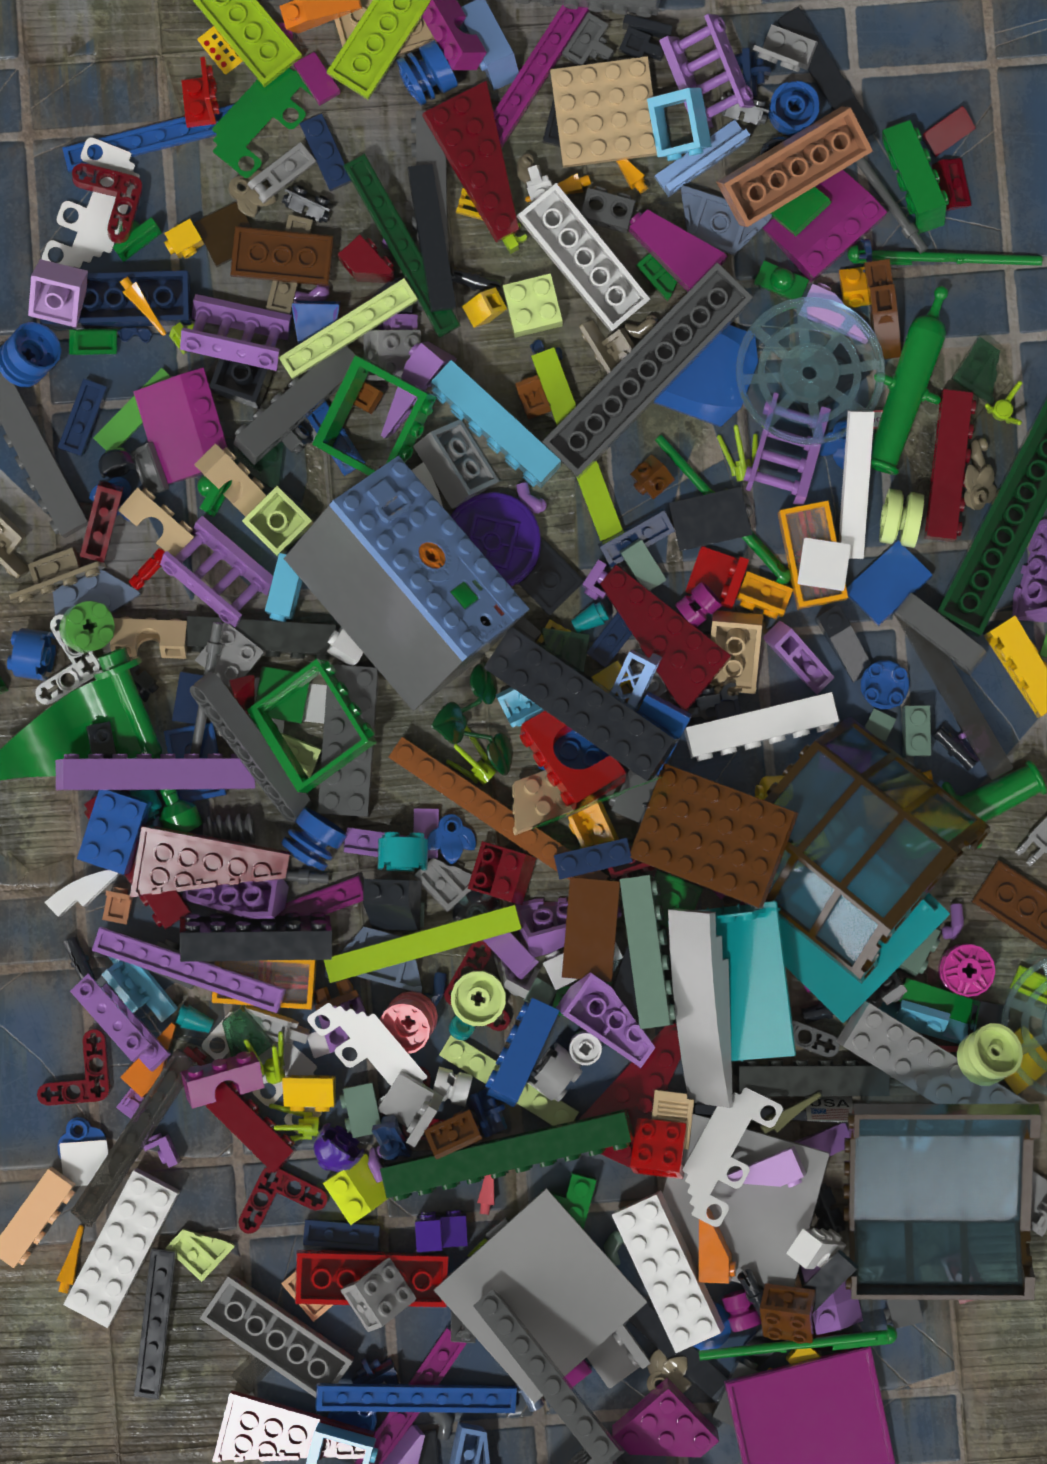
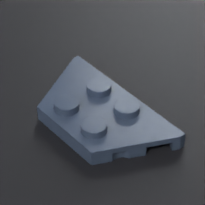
M684 185L681 187L687 232L722 252L735 256L771 220L772 214H768L749 227L740 226L725 199Z
M100 570L101 574L95 577L86 578L85 575L78 578V583L66 587L62 585L53 592L55 615L65 614L70 607L85 601L104 604L112 614L141 594L138 590L106 571ZM57 619L56 621L58 624L56 625V629L59 630V624L61 620ZM87 623L83 625L84 630H87L91 627L90 624Z
M363 927L340 954L402 936ZM416 959L357 976L422 993Z

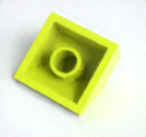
M367 1153L350 1170L337 1172L323 1183L350 1225L389 1199L386 1198L383 1181L376 1183L369 1169V1156Z

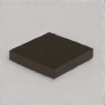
M237 202L194 222L216 268L232 260L235 226L251 228L245 214L238 209Z

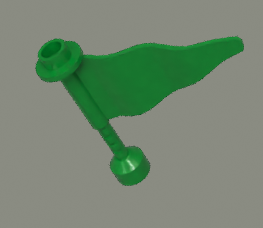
M126 647L98 657L102 670L93 674L94 681L69 692L57 700L0 748V781L25 777L56 776L55 760L64 759V754H79V759H88L91 749L86 726L108 721L111 724L116 754H128V759L136 758V754H152V759H160V754H162L161 745L129 670L142 663L141 657L130 658ZM160 790L166 804L159 818L162 828L189 832L203 824L195 804L180 799L176 790Z

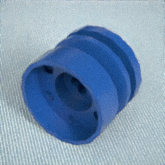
M431 40L419 47L422 59L417 60L411 52L407 54L411 65L408 66L403 57L396 60L400 77L405 87L420 106L427 103L423 94L424 91L431 100L435 99L433 86L436 85L442 93H446L458 86L454 73L435 40Z
M27 322L20 325L0 347L1 374L10 383L19 387H31L38 384L60 360L61 346L55 333L47 326L36 322Z
M304 807L295 820L303 830L299 832L289 829V835L296 841L284 837L281 844L299 861L325 871L328 864L320 857L330 861L333 859V855L326 849L327 846L339 849L348 835L324 816Z

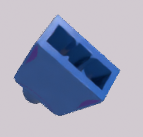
M294 300L292 302V311L298 343L304 342L337 321L341 301Z

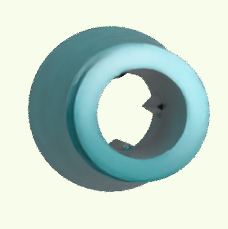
M599 602L597 604L592 603L572 619L571 622L579 633L606 624L605 621L609 620L610 617L602 602Z
M182 1005L175 1023L180 1025V1028L209 1033L214 1019L209 1018L190 1005L188 1007Z

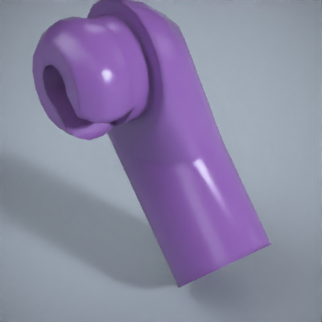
M317 285L310 293L296 291L294 300L325 301L329 296V286Z
M528 482L516 485L519 501L525 504L532 513L537 514L546 509L547 504L544 499H538L530 495Z
M962 904L950 905L952 922L950 926H944L942 929V937L944 939L955 940L958 938L964 925Z
M380 1145L370 1149L368 1166L376 1183L382 1181Z

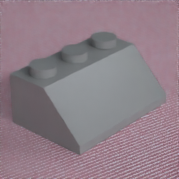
M457 420L436 429L413 446L452 509L499 482V479L463 421Z

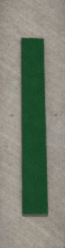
M363 154L343 165L438 337L441 338L461 327L452 310L431 312L421 253L366 155Z

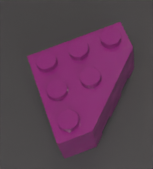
M668 1378L612 1425L613 1438L629 1455L701 1458L719 1442L718 1429Z

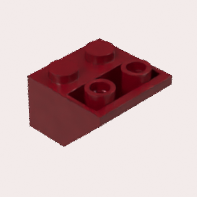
M358 235L338 253L341 265L357 282H394L395 270L393 269V264L385 255L383 257L378 255L376 245L368 237L364 240L361 235Z
M482 841L467 889L522 905L537 858Z

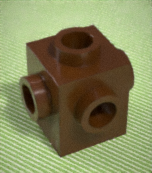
M652 454L630 473L635 481L633 484L634 488L642 496L646 493L653 500L675 480L665 465Z

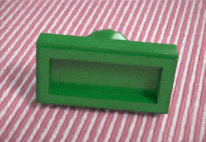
M152 217L143 224L134 220L128 240L124 243H116L112 248L120 259L125 262L162 234V231ZM122 223L119 226V233L122 231Z
M763 261L754 285L799 303L809 279L797 275L787 268H781Z
M69 329V354H117V329Z
M203 475L197 483L199 494L205 497L200 509L214 517L226 498L223 493L231 486L232 480L226 482L218 489Z

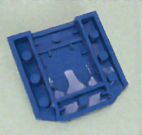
M729 325L653 403L722 427L741 409L756 369L758 355L755 334Z

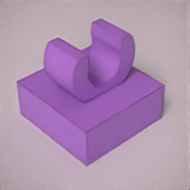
M130 1088L116 1108L136 1123L152 1102L145 1096L141 1098Z

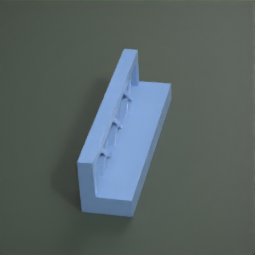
M733 120L710 136L712 147L703 149V154L689 156V153H686L682 156V159L676 160L657 173L654 178L667 196L670 197L680 190L682 185H687L747 143L750 133L747 129L742 130L736 120Z
M631 649L611 692L614 694L617 692L618 696L624 701L629 698L627 703L638 709L662 657L653 653L650 658H647ZM632 658L645 665L642 672L633 674L630 667ZM630 680L634 690L632 693L623 695L620 684Z

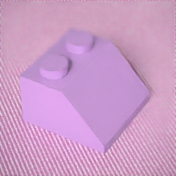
M40 259L31 275L28 316L77 327L86 294L88 271Z

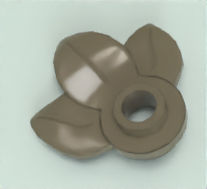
M256 170L249 178L242 176L234 177L228 186L230 195L237 200L238 209L249 217H255L257 206H269L276 202L274 195L263 204L258 198L260 195L255 189L251 190L247 185L249 181L262 172L260 170ZM266 179L262 184L268 189L269 187L266 185L269 181ZM238 184L244 185L245 190H244V191L238 190L237 185H238Z
M990 464L984 466L980 472L972 465L967 467L965 474V487L967 490L964 500L966 505L973 510L982 509L985 503L992 502L996 494L997 488L993 485L995 474Z
M659 1349L649 1358L651 1364L647 1366L650 1373L647 1379L649 1392L656 1388L655 1382L657 1380L664 1381L666 1378L682 1393L688 1390L691 1382L683 1377L687 1370V1358L685 1356H678L667 1360L666 1356Z

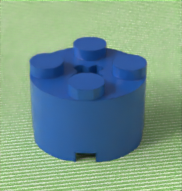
M802 81L787 82L780 85L773 93L769 105L768 117L773 127L780 133L792 137L815 123L820 108L817 92L809 84ZM795 105L799 107L798 111L792 112L790 110V107L793 108Z
M28 628L13 631L11 636L13 650L12 655H9L7 660V669L12 670L15 677L46 681L48 679L45 676L46 672H52L55 661L56 645H51V638L55 639L54 634L49 631Z

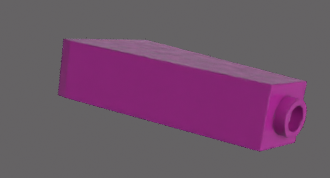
M646 210L643 214L638 212L629 222L631 224L629 233L687 292L716 263L722 265L727 259V255L724 252L649 210Z

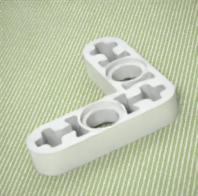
M57 614L52 618L50 629L72 664L46 681H43L37 687L36 698L44 705L54 703L94 677L93 674L100 670V663L94 652H89V655H86L85 658L89 663H95L93 667L94 672L90 673L89 670L84 672L82 669L85 666L83 660L80 659L77 662L75 659L84 653L71 652L63 642L60 631L55 626L58 624L56 620H61L64 614ZM65 673H70L75 678V683L70 687L64 686L61 682V676ZM55 679L58 687L63 692L59 693L58 689L51 693V699L47 696L43 698L41 696L42 688L45 687L47 690L55 685L52 681Z

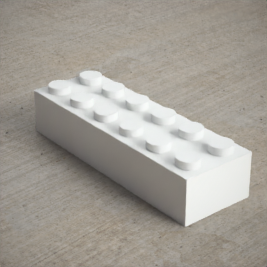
M557 183L516 216L609 331L617 328L650 300L648 295Z
M830 692L686 727L684 733L690 758L696 757L697 762L713 758L712 753L721 752V756L736 753L737 747L745 746V750L762 746L761 741L769 740V744L786 740L785 736L793 734V738H798L810 734L809 730L817 728V732L831 730L834 728V724L839 722L833 694Z
M138 1168L133 1170L63 1305L108 1328L119 1311L180 1190Z
M660 1190L616 1210L612 1217L675 1353L722 1333L725 1326L705 1284L699 1283V1271L662 1191Z

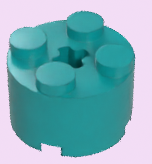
M385 832V835L378 839V869L382 870L384 865H386L387 871H415V868H419V866H421V871L428 870V839L424 838V833H409L407 837H400L398 832Z

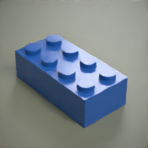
M534 998L531 999L529 1004L524 1002L516 1018L520 1023L518 1026L514 1024L506 1040L510 1045L508 1049L503 1047L495 1063L499 1065L498 1071L493 1070L487 1080L485 1087L489 1088L486 1095L494 1097L512 1107L516 1105L560 1010Z

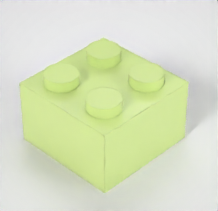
M551 273L503 285V293L515 338L562 326L563 321Z
M278 486L242 520L277 557L279 553L285 554L313 525V521Z

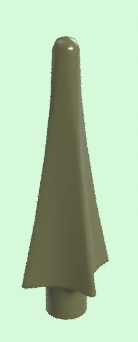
M817 1092L783 1109L775 1126L769 1128L760 1125L764 1134L771 1130L778 1133L802 1110L819 1099L821 1093ZM776 1112L765 1116L768 1121L772 1120Z

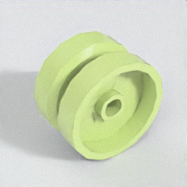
M889 488L881 512L879 541L893 544L900 530L899 540L901 545L914 548L921 526L924 494L910 492L903 506L904 495L902 491Z
M472 971L464 974L455 983L451 993V1005L455 1014L464 1023L472 1026H485L494 1022L502 1014L506 1004V991L502 986V982L494 974L486 971ZM477 993H481L482 997H484L480 1003L474 1000V995Z
M996 1023L982 1026L966 1036L959 1044L957 1051L958 1065L962 1073L971 1082L979 1086H991L1012 1075L1021 1066L1023 1058L1022 1045L1018 1037L1008 1027Z

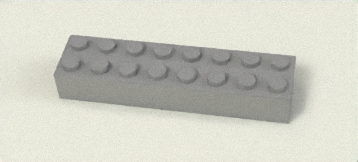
M866 1001L852 1014L836 1040L838 1044L935 1104H1030L998 1083L991 1086H979L971 1082L962 1073L957 1057ZM972 1120L971 1126L1018 1127L1019 1120ZM986 1135L1006 1148L1010 1146L1015 1137Z

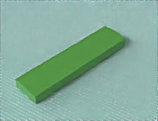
M161 368L142 388L172 377ZM135 395L93 437L106 451L112 448H120L143 424Z

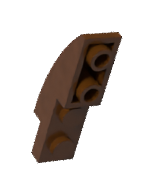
M890 259L865 262L864 268L876 361L899 358L901 355L899 320Z

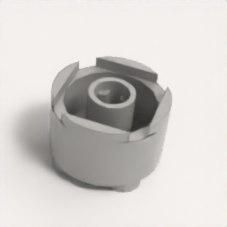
M555 1043V1050L551 1048L547 1050L533 1069L537 1072L534 1078L529 1076L527 1083L549 1100L555 1099L559 1102L567 1092L566 1086L570 1081L574 1083L581 1075L582 1070L580 1069L581 1065L572 1059L570 1052L560 1044Z

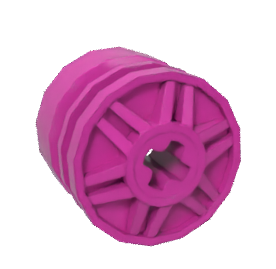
M966 943L956 944L948 948L940 957L938 975L943 986L950 992L966 997L978 996L987 991L993 983L995 965L990 954L982 947ZM969 963V967L974 968V972L969 973L967 977V974L963 973L962 969L966 968Z

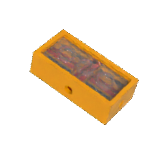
M829 501L779 510L777 514L797 610L845 601L848 598L846 584L844 591L798 584L804 538L837 542Z
M317 960L215 961L214 963L216 966L286 989L281 1008L310 1010L314 1008ZM212 992V1003L251 1005Z

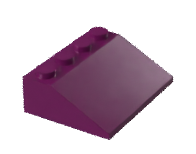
M844 170L815 186L830 199L831 204L796 237L774 218L762 228L811 283L843 256L850 247L855 245L879 224L887 214V211Z
M204 368L183 373L134 391L148 442H153L168 485L203 475L194 464L214 444L222 450L227 447Z

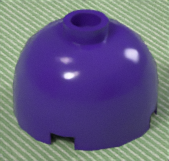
M331 1123L325 1124L318 1132L313 1147L319 1166L326 1171L331 1170L333 1172L350 1170L364 1156L363 1148L359 1151L357 1147L359 1141L357 1138H353L351 1133H347V1130L337 1125L335 1128L329 1127Z

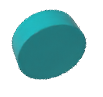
M457 1015L449 1023V1032L457 1040H467L475 1030V1026L464 1023Z

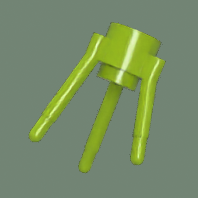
M1018 381L1005 399L997 401L993 407L988 403L985 404L987 413H992L993 417L998 421L1005 420L1008 424L1021 425V420L1011 417L1013 406L1010 402L1020 389L1022 381Z
M735 424L733 427L740 461H736V466L722 436L718 435L717 439L730 466L731 474L736 476L738 482L743 481L747 466L752 467L758 448V435L756 433L753 434L751 463L750 459L745 460L739 427Z
M466 726L464 730L471 732L468 726ZM468 736L484 762L480 760L477 763L458 744H454V748L473 766L471 769L473 773L450 760H446V764L469 777L475 784L480 782L484 786L497 771L493 768L477 739Z
M278 1032V1051L275 1045L272 1046L273 1057L267 1059L264 1065L261 1063L248 1039H245L244 1044L249 1052L253 1051L258 1058L261 1073L265 1075L266 1081L271 1084L282 1082V1078L285 1076L283 1032Z
M269 1104V1107L272 1109L304 1117V1119H299L298 1125H275L274 1130H298L300 1135L290 1136L293 1141L312 1140V1136H317L319 1117H313V1112L290 1111L289 1107Z

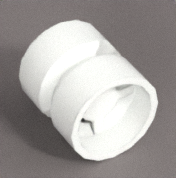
M586 1030L577 1032L570 1041V1055L572 1059L581 1065H591L599 1059L602 1052L601 1041Z
M439 1067L433 1090L444 1096L442 1101L450 1099L451 1103L465 1107L473 1075L462 1072L455 1075L453 1070Z

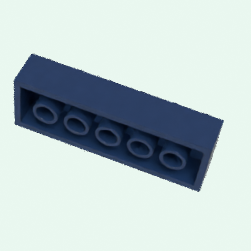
M188 271L89 273L86 294L77 327L40 319V324L47 326L49 329L154 326L138 307L123 294L125 289L120 281L129 277L133 284L135 282L138 283L150 308L162 326L176 325L179 322L182 325H191V276Z

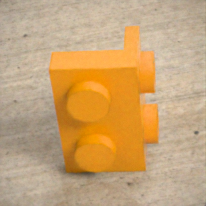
M864 267L839 270L842 302L847 308L870 305L866 275L863 273Z
M747 571L736 600L741 601L740 606L754 610V607L764 610L763 615L777 619L778 616H784L793 589Z
M602 802L568 817L570 830L576 835L580 843V849L619 840Z

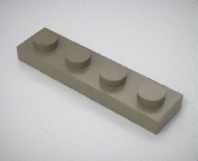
M289 215L285 231L311 234L313 220ZM272 281L266 310L291 315L292 302L294 301L299 283Z

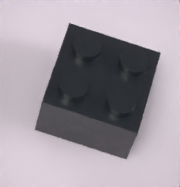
M219 359L209 387L215 395L260 409L274 370Z

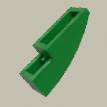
M904 977L903 983L907 992L904 993L898 1002L905 1000L950 1013L951 1019L968 1023L973 999Z

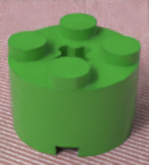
M85 601L70 607L63 615L59 624L60 636L63 642L80 653L99 650L106 646L114 636L115 624L112 614L104 604L94 601ZM86 623L91 626L89 631L83 629V625Z

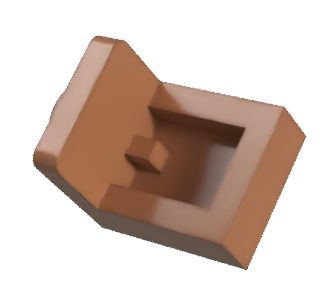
M113 887V891L106 890L107 898L102 920L128 924L133 897L127 894L128 889Z

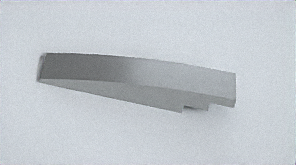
M678 908L669 909L673 994L688 1099H694V1103L731 1108L733 1107L729 961L723 958L722 936L716 935L715 912Z

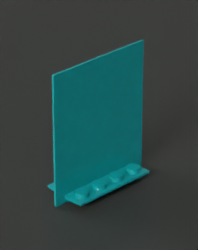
M859 826L820 867L840 883L875 840ZM881 847L847 889L884 918L913 884L915 879L888 854L889 851H885ZM813 873L781 907L811 930L834 889ZM928 893L892 935L887 944L881 943L882 948L879 951L881 954L877 959L878 966L862 984L779 917L785 967L842 1023H845L933 933L950 913ZM841 895L817 936L854 965L878 924Z
M777 901L765 902L763 909L750 904H738V906H722L721 908L698 910L715 912L716 935L722 936L723 958L729 961L731 1061L796 1055L778 914L781 908H778Z

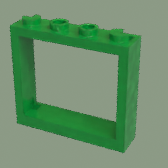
M355 355L312 445L369 476L377 470L333 447L369 371L418 397L386 464L397 456L404 463L411 457L413 446L417 438L424 431V423L433 412L432 407L437 397L373 362Z
M315 659L247 709L295 789L300 793H308L377 743L373 737L375 735L373 728L363 721L360 716L362 714L361 709L355 702H351L348 697L349 690L334 675L336 673L334 666L329 661L326 662L321 659ZM321 674L362 740L308 778L268 712Z

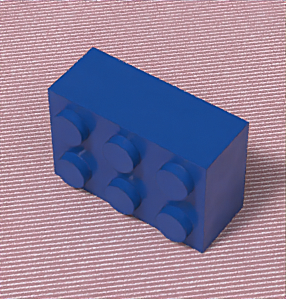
M99 790L77 859L122 875L129 874L138 850L141 827L147 822L153 802L117 790Z

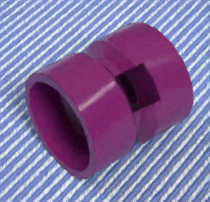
M702 581L691 590V596L685 595L675 604L681 614L695 628L707 619L706 615L708 613L713 614L723 605L715 593ZM697 602L701 609L697 610L694 604Z
M745 1289L737 1290L721 1297L725 1311L731 1314L728 1320L732 1332L743 1331L761 1324V1318L753 1303L749 1302L746 1298Z

